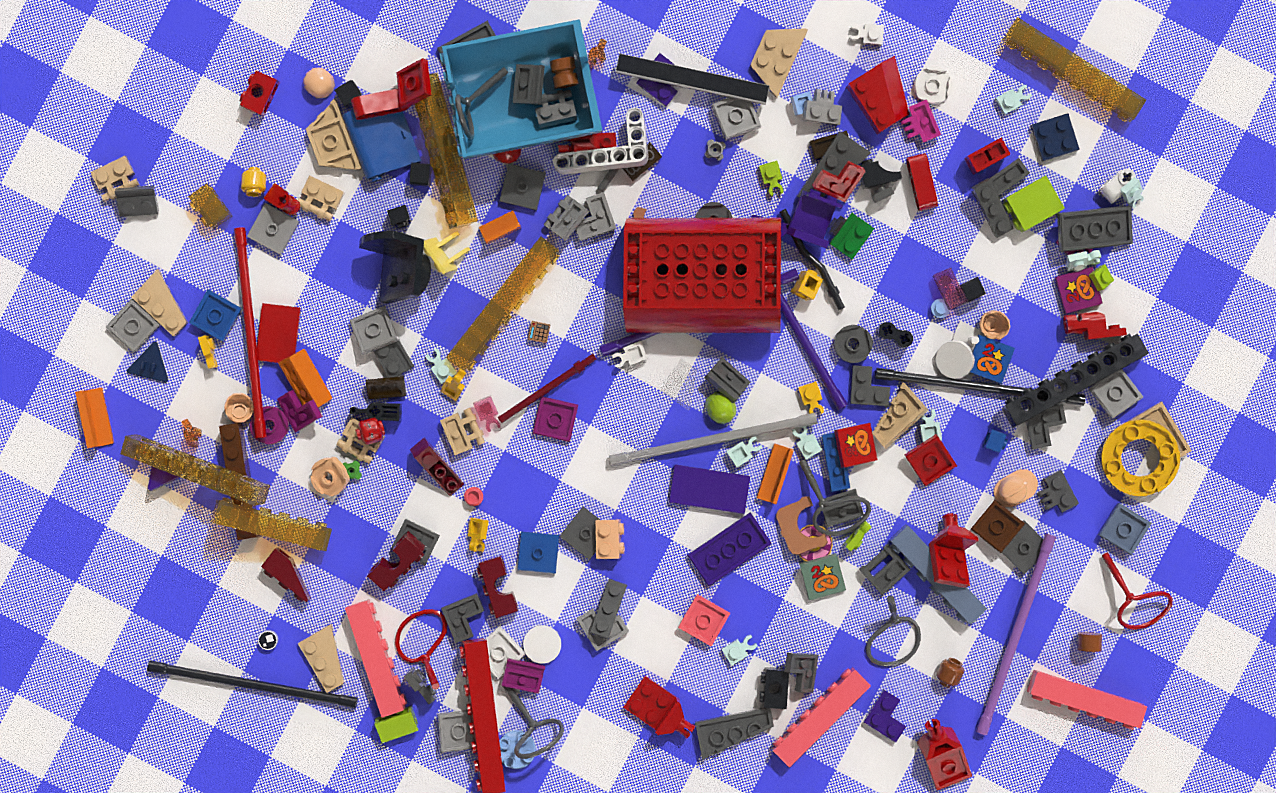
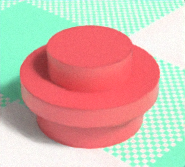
M471 487L466 490L464 499L468 505L477 506L483 501V492L479 488Z

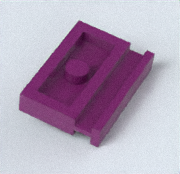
M507 657L501 686L539 694L545 665Z

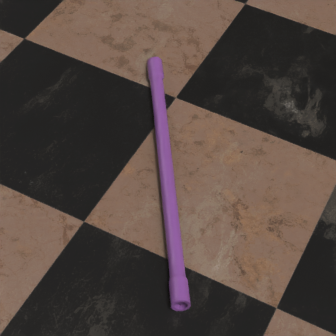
M1045 533L1029 585L984 713L976 730L980 734H988L997 702L1049 554L1052 552L1056 536Z

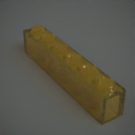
M225 497L222 500H216L210 523L319 551H327L332 529L327 528L325 523L316 521V524L308 523L309 519L298 517L297 520L291 519L290 514L279 512L278 515L272 514L271 509L260 507V510L253 509L252 504L244 502L241 505L233 504V499Z

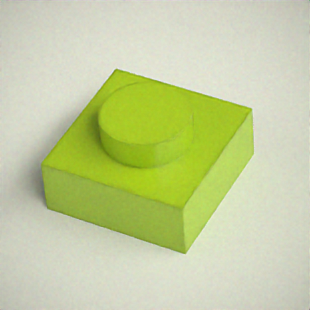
M1106 264L1100 265L1089 274L1098 291L1104 290L1114 281Z

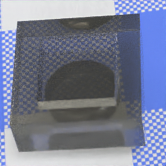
M842 216L838 219L834 217L828 226L830 228L828 233L835 237L847 220Z

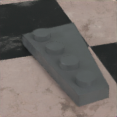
M839 131L800 189L797 197L800 198L803 190L810 192V189L818 191L813 188L812 184L822 169L838 176L848 161L859 165L871 152ZM821 192L820 197H824L826 194Z
M760 708L695 721L702 760L774 727L770 708Z

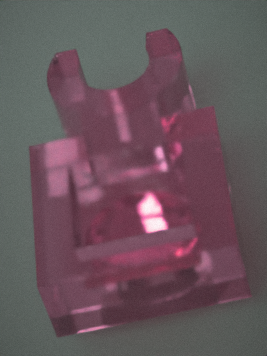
M491 395L473 402L480 421L486 419L485 426L488 432H491L489 427L491 423H496L497 427L500 428L499 420L494 418L498 412Z

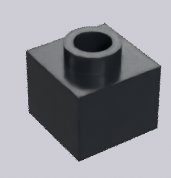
M406 205L387 210L392 226L402 228L408 226V222L412 221Z

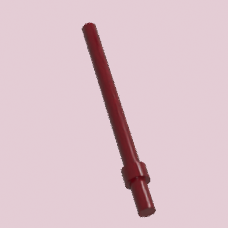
M592 353L582 361L578 360L569 370L497 418L502 424L576 373L580 374L583 372L585 367L596 361L597 358Z

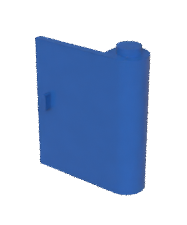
M353 110L342 115L366 181L370 180L371 183L377 182L387 172L409 166L411 162H421L403 111L362 120L355 118Z

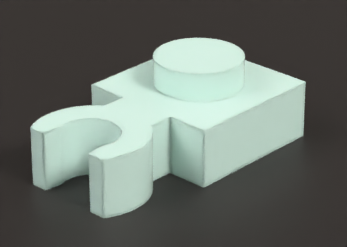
M1027 85L1021 86L1017 93H1015L1014 89H1011L995 98L1004 115L1022 106L1020 100L1031 98L1032 94L1027 96L1022 94V90Z
M1136 177L1132 178L1120 189L1124 200L1133 208L1136 207L1135 203L1137 200H1144V197L1141 195L1143 192L1142 185Z
M1095 250L1089 254L1085 251L1068 255L1066 263L1068 272L1081 271L1090 264H1100V251Z
M436 348L434 350L437 353V357L432 359L427 354L426 358L435 364L431 367V370L440 383L443 384L448 376H455L457 371L447 357L443 360L441 359V352Z
M930 409V417L927 418L925 414L921 417L925 423L919 425L922 443L935 434L942 441L940 423L933 421L936 415L934 409Z
M805 426L802 427L803 432L801 434H798L795 429H792V433L794 436L799 437L800 441L796 444L806 460L822 451V448L813 433L809 436L806 434L807 427Z
M756 437L750 438L747 445L741 441L726 451L736 467L753 458L750 452L759 451L762 448V445L756 448L752 446V442L757 439Z
M747 635L742 643L736 639L721 648L731 665L747 657L746 650H754L758 646L756 643L753 645L747 644L748 640L752 638L751 635Z

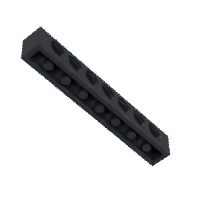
M1138 333L1133 336L1127 334L1120 339L1121 342L1117 345L1114 342L1104 347L1105 351L1100 354L1097 351L1087 357L1088 360L1082 363L1080 360L1071 365L1072 369L1067 372L1064 369L1054 374L1055 378L1051 381L1047 378L1039 382L1038 388L1034 390L1031 387L1021 392L1022 396L1018 399L1014 396L1006 400V405L1001 409L1012 428L1149 354ZM1120 348H1124L1127 351L1126 357L1120 354ZM1104 357H1107V358L1110 359V361H1111V365H1110V366H1109V365H1106V364L1104 363V361H1103V358H1104ZM1087 366L1093 367L1095 371L1093 375L1087 372ZM1071 375H1075L1078 378L1077 384L1070 380ZM1054 384L1061 386V393L1054 390ZM1037 393H1042L1045 396L1044 402L1038 400ZM1021 402H1026L1028 404V411H1025L1021 408Z

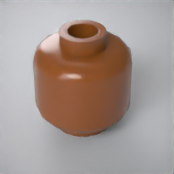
M948 658L941 662L936 676L944 687L950 688V686L959 685L965 672L963 664L959 660Z

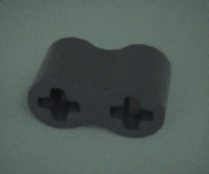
M891 322L881 323L877 327L878 337L884 340H892L898 347H908L913 343L911 332L898 330ZM888 326L890 334L884 335L882 328ZM906 335L905 338L908 341L901 343L902 340L899 337Z

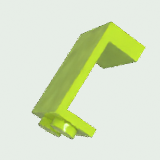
M1046 175L1003 199L1005 211L1012 215L1014 219L1012 223L1016 230H1020L1021 233L1065 209Z

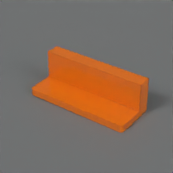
M305 349L278 363L302 406L314 400L317 407H320L332 399L329 390Z
M103 388L75 392L87 449L113 444L114 438Z
M774 443L756 498L777 504L794 449Z

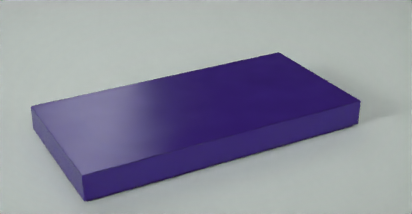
M675 464L669 502L745 514L750 476Z
M749 512L687 554V556L706 584L711 586L772 543L752 513Z

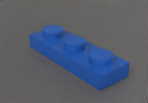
M835 433L822 434L831 491L849 489L847 467L841 468Z

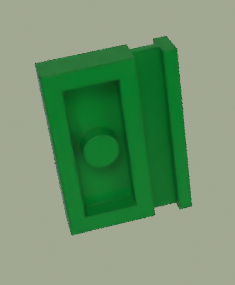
M852 212L829 244L852 260L875 228Z

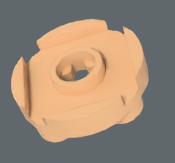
M336 457L323 458L312 466L311 483L316 491L321 494L335 496L342 492L350 481L345 466ZM327 472L332 475V480L326 478L328 476Z

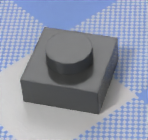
M882 186L875 190L876 194L872 196L874 203H877L893 195L894 191L892 187L886 189L885 186Z

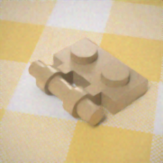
M123 156L90 172L99 190L107 188L108 192L101 195L105 202L110 199H116L114 192L116 188H114L113 184L121 180L123 185L117 188L137 187L140 185L137 178L131 181L128 178L135 173L127 156Z
M309 175L301 192L308 197L305 201L300 198L297 200L300 202V207L303 211L314 213L317 215V218L331 221L333 214L327 211L329 207L337 210L345 192ZM315 199L323 203V206L319 208L312 203Z
M471 408L463 410L466 416L464 419H461L459 414L456 413L440 420L454 455L472 449L473 446L470 441L476 439L478 446L485 443L484 433L479 429L476 422L477 417L472 413ZM469 423L473 434L467 435L464 428L465 424Z
M351 417L342 433L348 437L347 441L339 439L336 446L340 447L346 454L350 453L357 457L358 461L370 464L373 458L367 455V452L371 450L376 453L386 436L384 435L380 442L365 445L362 440L358 441L355 429H359L358 423L360 421ZM354 441L363 446L361 451L352 446Z

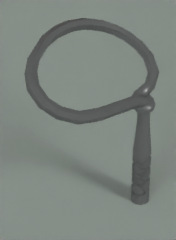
M504 67L487 80L469 98L465 97L464 99L460 94H457L455 97L459 120L469 140L474 139V126L470 114L471 102L508 74ZM461 103L466 105L465 112L468 120L469 129L467 127L463 115Z
M804 459L799 462L819 500V508L814 512L812 518L813 525L818 532L828 536L844 535L857 529L867 520L871 512L868 500L860 496H851L827 501L823 498L807 461ZM853 501L863 502L866 505L867 509L863 517L847 529L827 531L817 524V516L827 506L830 507Z
M893 596L887 597L891 613L890 620L873 633L866 645V654L870 661L885 667L899 665L909 660L916 653L921 641L919 625L910 617H899ZM909 621L914 625L917 640L914 648L907 656L892 662L878 661L871 655V645L878 635L893 623Z
M502 686L516 707L528 720V726L530 727L514 748L515 755L521 759H528L552 748L563 736V723L554 718L538 722L533 720L515 690ZM549 723L559 725V733L551 743L529 754H521L519 752V749L532 734L535 727Z

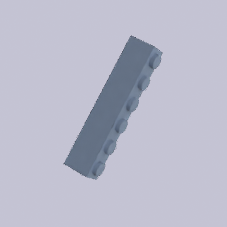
M905 524L889 539L892 543L890 547L897 554L900 552L905 557L903 561L910 568L914 566L918 570L916 573L923 582L927 580L932 585L929 588L937 596L939 594L942 595L945 599L942 602L950 610L954 608L958 612L956 616L963 624L967 622L971 625L987 610L968 588L934 582L930 549L908 525Z

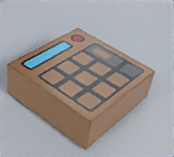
M532 321L528 340L547 343L551 325Z

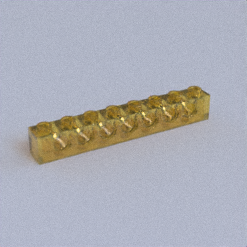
M141 435L125 436L120 453L124 456L253 506L265 504L270 488V485Z

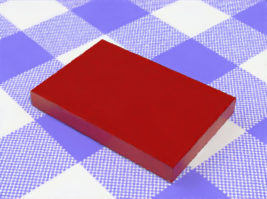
M262 303L257 343L259 361L279 363L296 353L301 316L300 307Z

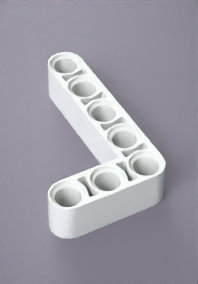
M633 107L626 113L629 146L557 154L553 159V165L557 172L567 175L645 165L648 161V146L643 112L639 108ZM639 115L640 119L638 121H631L632 116ZM635 134H642L640 140L632 139ZM637 152L644 153L641 159H635L634 155ZM619 154L625 155L622 161H616V156ZM600 156L606 157L603 163H597V158ZM579 159H587L584 165H577ZM561 161H567V165L565 167H558V164Z

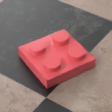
M696 594L678 628L712 646L728 619L730 612Z

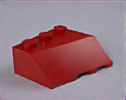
M895 56L881 62L846 86L877 135L910 114Z

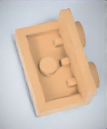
M621 519L596 520V559H619L621 554H624L625 545L624 542H621V535H624V523H621Z

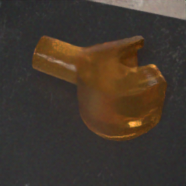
M600 39L597 47H593L589 51L587 57L591 67L597 63L596 58H599L601 63L606 61L604 53L606 40Z
M188 419L183 420L181 423L185 428L183 435L186 443L191 447H198V438L195 436L201 437L202 430L193 427Z

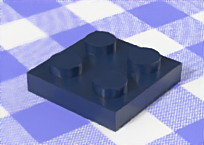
M1069 113L1030 125L1042 162L1080 150Z

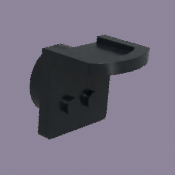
M396 231L373 232L360 238L359 248L383 254L380 302L389 304L409 298H416L424 292L431 275L430 260L423 253L424 239Z

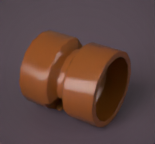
M574 57L550 61L551 71L555 74L553 77L554 89L567 88L579 84L577 73L573 72L576 68Z

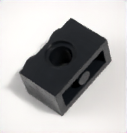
M765 667V672H761V683H764V689L760 691L759 702L763 703L764 708L787 709L789 673L784 672L785 668ZM776 683L779 685L778 691L770 692L769 686Z

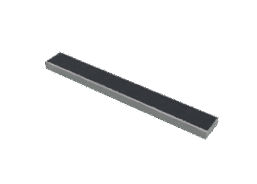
M619 53L615 71L617 74L766 105L770 85Z

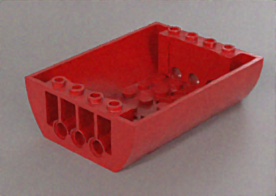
M627 218L624 227L623 313L626 332L781 333V218ZM666 265L668 267L667 274L660 275L657 271L658 267ZM686 265L688 272L685 275H679L677 273L678 266ZM725 265L727 267L726 274H717V266ZM738 265L746 266L747 272L744 275L736 273L735 270Z

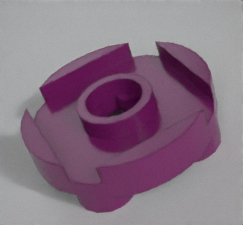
M263 407L265 424L269 420L274 422L275 425L271 431L269 428L266 429V438H257L256 440L265 444H276L282 441L289 432L288 418L284 411L278 407ZM253 414L250 422V431L255 438Z

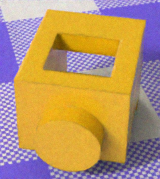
M813 270L801 271L799 274L800 279L796 281L794 288L790 292L805 301L814 300L823 279L818 277V273Z

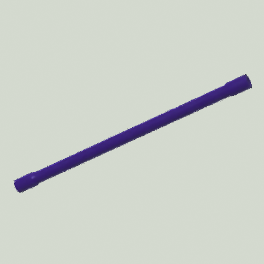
M796 268L781 274V285H786L800 279ZM634 333L599 347L604 357L660 333Z
M781 292V311L828 390L829 396L837 410L848 405L846 400L836 387Z

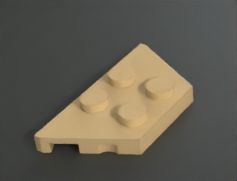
M806 28L766 30L751 62L750 67L758 74L765 85H770L769 89L777 98L808 31Z
M334 99L317 116V119L306 128L319 166L362 170L336 99Z

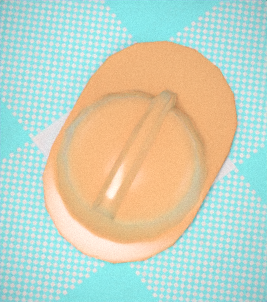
M1017 470L997 482L994 488L995 499L1004 507L1017 506L1035 494L1038 487L1037 478L1029 470Z

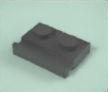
M516 64L513 103L541 105L545 66Z
M154 185L116 188L114 192L117 198L119 216L158 214L159 207Z
M400 340L373 351L388 377H398L415 367Z
M723 357L704 377L732 403L751 383Z
M852 489L824 499L833 501L858 495L856 489ZM859 501L827 506L822 510L827 527L864 515Z

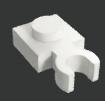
M865 24L864 29H861L858 25L851 26V30H856L858 35L850 36V40L856 41L859 38H863V44L882 46L884 25Z
M641 341L624 347V354L615 353L612 355V358L620 357L622 360L620 364L616 365L617 368L622 367L626 361L631 366L648 359Z

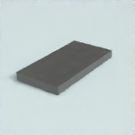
M1130 205L1057 213L1059 251L1061 252L1133 244L1132 209Z

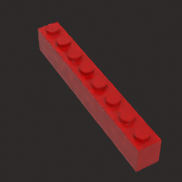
M485 638L461 641L459 655L460 658H463L464 666H461L462 677L466 678V685H463L464 694L468 696L469 701L466 704L467 715L471 717V723H468L469 733L473 734L471 750L472 753H475L476 760L473 761L474 771L478 773V779L475 780L476 789L480 793H504L506 790L487 640Z

